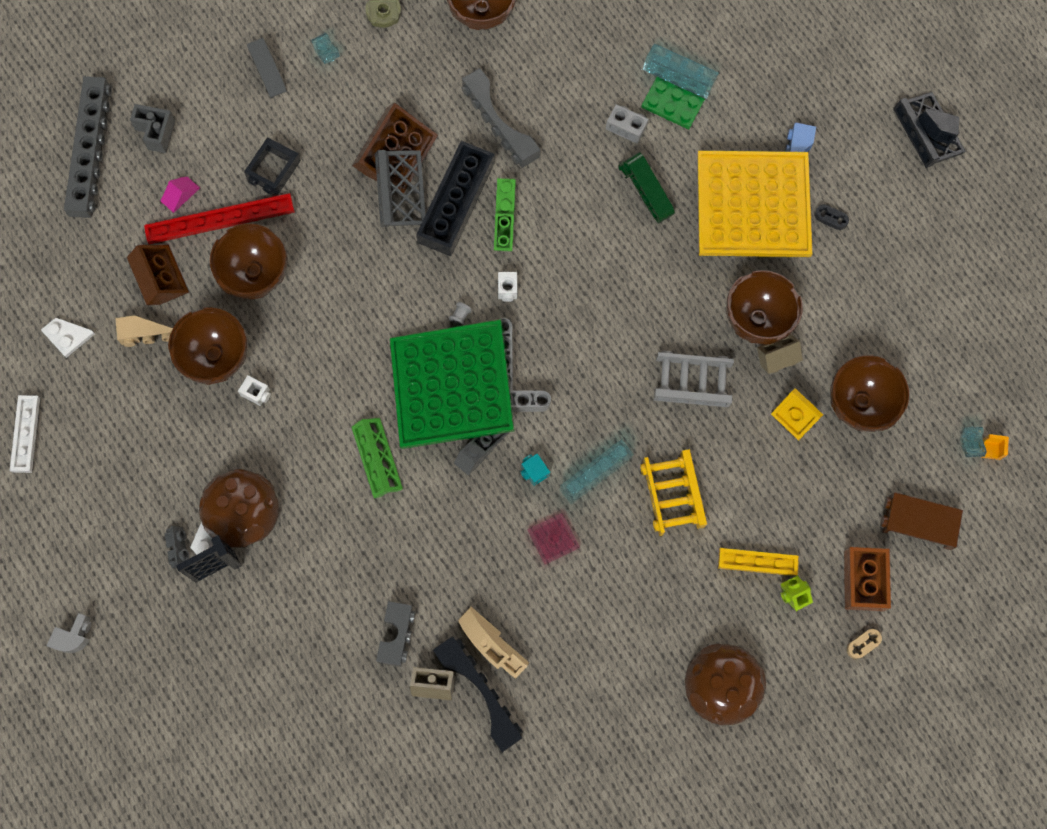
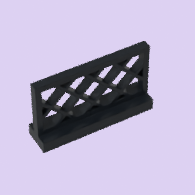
M933 92L908 100L907 98L900 99L893 108L925 168L966 152L958 136L952 142V144L957 146L958 151H953L949 149L950 144H946L944 147L935 140L934 142L931 141L927 136V132L922 127L918 119L921 109H934L944 113ZM930 98L933 103L932 107L923 104L924 100ZM910 104L918 106V111H914ZM935 148L943 151V155L939 157Z
M219 535L211 539L214 546L176 565L178 571L197 583L229 565L234 570L241 567L242 565L234 549Z

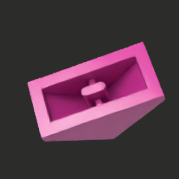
M187 176L170 180L161 198V202L174 213L200 187Z

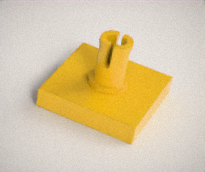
M796 388L771 413L798 441L823 416Z

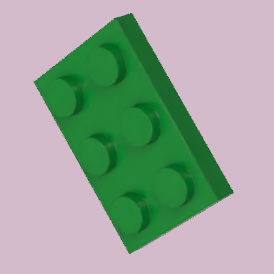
M656 77L641 108L690 130L705 99Z

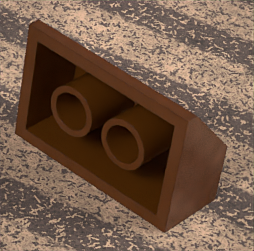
M137 245L127 256L146 305H161L189 293L169 245Z

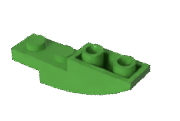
M497 178L494 251L512 252L516 179Z

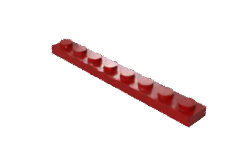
M288 193L146 224L144 229L147 243L150 245L295 213L291 194Z

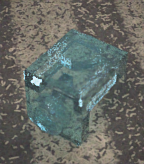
M327 33L311 40L317 56L324 64L340 57L338 50L331 43Z
M983 427L964 428L960 440L966 457H985L987 451L982 440Z

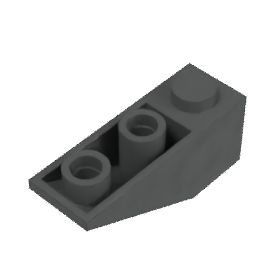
M509 432L474 438L460 450L454 464L464 473L470 475Z

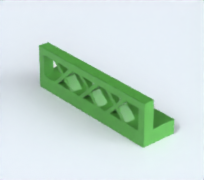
M380 418L360 420L351 428L373 497L379 498L386 493L402 490L401 481ZM370 424H375L377 433L371 430ZM376 442L382 445V451L377 448ZM382 459L388 463V469L383 466ZM388 477L393 480L394 487L389 486Z

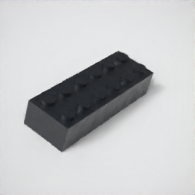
M460 141L416 234L418 244L452 256L495 164L494 153Z

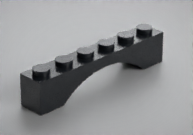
M452 636L433 649V652L445 669L465 676L481 692L490 713V736L503 753L522 739L520 734L523 731L517 722L514 724L509 719L511 713L505 705L503 707L500 706L497 701L500 697L494 689L489 690L485 684L488 680L483 672L478 673L474 666L477 664L472 656H466L463 652L465 646L459 638L455 640Z

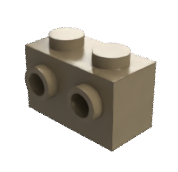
M792 334L771 345L764 344L757 347L760 365L768 374L778 372L780 369L803 361L800 341Z
M413 667L410 681L411 695L452 701L455 684L454 672Z

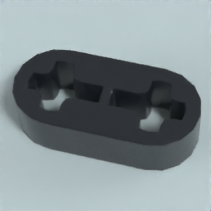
M825 204L818 206L814 214L816 220L837 230L845 229L849 223L847 214ZM823 210L826 211V215L824 217L821 216V212ZM839 218L843 219L841 225L838 224Z

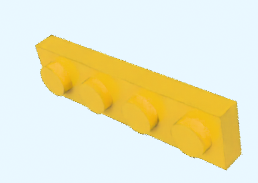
M720 548L718 569L797 576L799 556Z

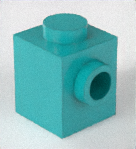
M538 453L534 456L532 454L528 455L522 460V470L520 473L526 481L530 480L533 486H536L550 476L551 472Z

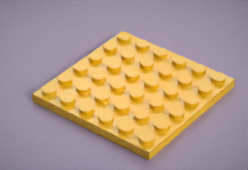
M698 151L699 256H812L808 152Z

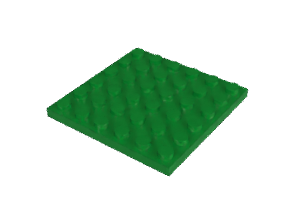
M501 320L390 338L399 445L401 449L515 431Z

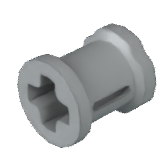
M457 302V308L453 315L449 317V320L458 326H464V320L468 313H471L472 309L464 303Z

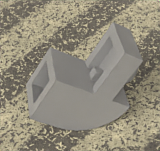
M78 613L70 632L55 627L47 647L65 653H75L82 650L90 641V639L83 637V635L90 630L91 622L89 621L91 618Z

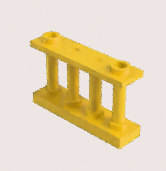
M690 449L683 450L680 453V457L676 460L650 464L648 457H645L643 464H640L642 475H646L655 520H653L654 531H658L659 536H663L665 533L664 528L689 523L696 524L697 529L705 528L707 521ZM675 467L683 468L684 475L682 478L656 483L653 481L652 472ZM682 485L688 488L689 494H686L685 497L658 502L656 490ZM685 504L692 505L693 513L691 515L662 520L660 509Z

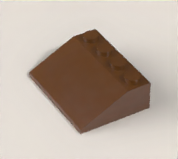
M394 102L384 111L352 166L365 176L377 181L375 153L378 150H421L422 163L438 135ZM409 155L405 159L411 167H414L417 163L416 155ZM388 156L389 163L395 168L400 163V160L396 156ZM403 163L396 169L404 177L410 171ZM411 172L407 180L411 182L415 174ZM395 173L390 176V182L395 186L402 180ZM403 181L398 189L404 193L409 185Z

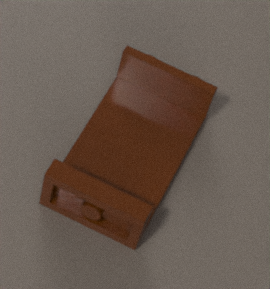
M896 492L886 497L884 508L887 509L886 515H883L880 526L883 527L882 533L892 531L944 545L943 549L953 550L957 547L963 510Z

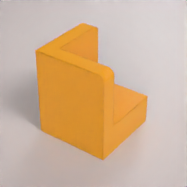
M993 434L987 435L982 439L981 458L1001 460L1008 455L1009 437Z

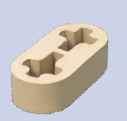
M870 629L862 633L848 644V655L853 659L864 657L881 643L882 636L880 632ZM868 634L876 635V638L874 639L876 643L872 641L866 644L865 641L869 639ZM862 644L864 647L859 650L860 655L858 653L854 654L852 652L854 649L853 645L859 646Z

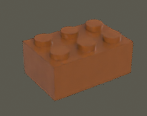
M849 547L844 550L846 610L886 611L891 609L890 549Z

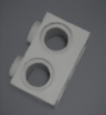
M616 104L607 120L606 130L638 144L649 119L640 113L630 111L625 106Z

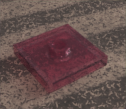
M563 513L527 529L544 565L580 549Z

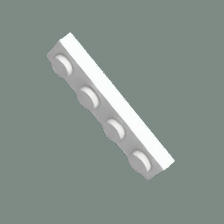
M18 395L10 463L11 472L32 473L40 404L39 396Z

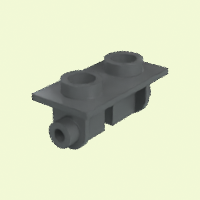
M171 526V528L166 529L165 539L167 548L173 547V550L167 551L169 565H171V568H177L176 565L189 559V552L186 549V533L183 527Z

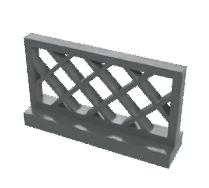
M378 150L375 153L380 227L421 225L425 217L421 150ZM409 155H416L417 163L414 167H411L405 161ZM388 156H396L400 163L394 168L389 163ZM402 163L410 169L405 177L396 170ZM411 172L418 177V182L415 185H412L406 179ZM393 173L402 179L397 186L390 182V176ZM403 181L412 188L407 195L398 189ZM413 190L419 195V201L416 204L408 198ZM395 191L403 197L398 205L392 201L391 197ZM404 200L413 206L408 214L399 207ZM414 209L421 214V221H414L409 216ZM396 210L405 216L401 221L393 222V213Z

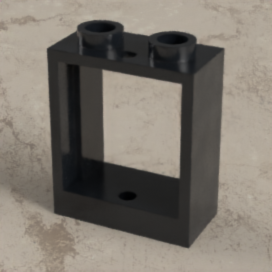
M267 137L244 171L247 182L253 186L259 185L263 187L262 189L270 195L272 193L279 195L301 161L299 153ZM268 151L288 161L274 183L254 173Z

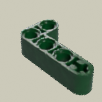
M638 152L618 165L619 171L622 170L626 176L624 178L630 177L657 223H661L675 214L671 202L642 153Z

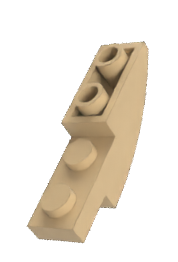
M472 607L458 620L474 646L497 669L502 667L516 679L528 666L529 662L499 637L501 632Z

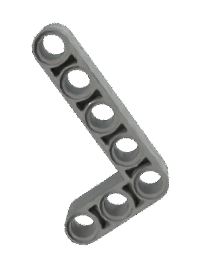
M507 318L499 319L502 321V326L508 328V331L503 332L504 344L509 347L505 352L506 361L509 365L507 369L512 412H544L548 410L551 403V396L548 392L513 391L512 323ZM521 398L527 399L528 403L525 405L519 404L518 400ZM540 398L546 399L547 403L545 405H540L537 402V400Z

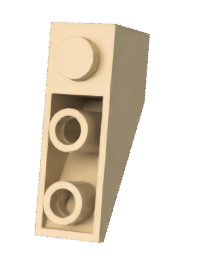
M138 316L116 318L117 340L125 347H132L136 345L135 343H140V337L143 338L144 344H153L155 342L154 335L162 334V341L168 342L173 329Z

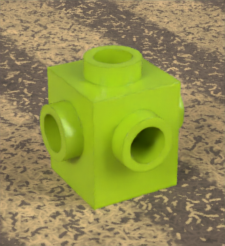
M798 575L780 584L782 589L780 594L786 604L789 603L795 611L813 603L809 584L806 581H802Z

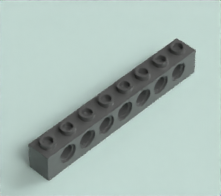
M83 76L64 211L69 217L91 218L92 212H95L96 205L93 200L94 195L98 193V186L96 184V179L100 177L98 165L99 161L101 162L103 158L101 145L105 143L103 129L107 128V118L105 115L106 112H109L110 108L108 96L112 94V87L105 77Z

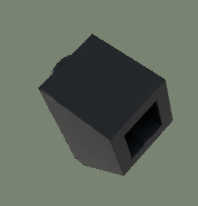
M925 108L918 116L922 127L935 141L951 144L959 134L958 116Z

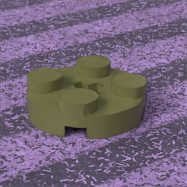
M370 0L365 6L367 19L376 27H390L396 24L401 16V6L398 0ZM381 8H385V10H388L385 13L379 12L381 11Z

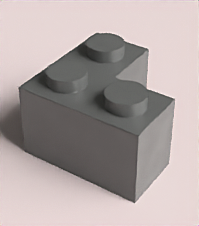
M135 104L130 118L134 129L145 132L143 141L148 150L166 153L175 124L171 111Z

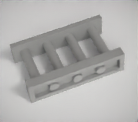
M671 351L658 352L656 361L662 362L661 387L655 389L653 401L730 407L732 395L725 393L726 367L731 368L734 359H729L727 356H718L716 358L672 354ZM670 362L681 363L680 389L678 391L668 388ZM689 364L700 365L699 391L689 392L687 389ZM708 366L719 367L718 392L716 394H710L706 391Z

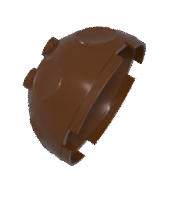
M447 0L452 15L470 29L489 30L504 23L512 13L516 0Z
M241 224L226 230L227 233L215 241L210 253V268L217 284L226 293L236 297L258 299L268 295L283 281L287 268V252L280 238L270 229L258 224Z
M766 270L753 271L744 277L741 276L729 290L726 301L728 321L735 333L742 339L749 341V343L771 345L785 339L795 330L803 312L802 298L794 289V284L786 277Z
M206 307L203 310L187 313L175 324L169 336L168 349L172 363L182 375L194 382L210 385L227 381L242 367L247 356V338L244 328L232 314L222 309Z
M870 355L859 356L846 362L834 376L830 387V403L839 420H842L851 428L862 432L884 431L894 426L907 409L909 387L903 373L897 367L895 368L886 362V359Z
M236 469L217 475L207 484L201 496L199 515L205 531L211 538L219 535L231 547L242 548L262 541L271 533L278 519L279 502L273 485L259 473Z
M712 644L703 648L690 662L685 675L686 696L692 708L705 720L718 725H735L747 720L759 708L766 690L765 674L763 668L748 651L729 644Z

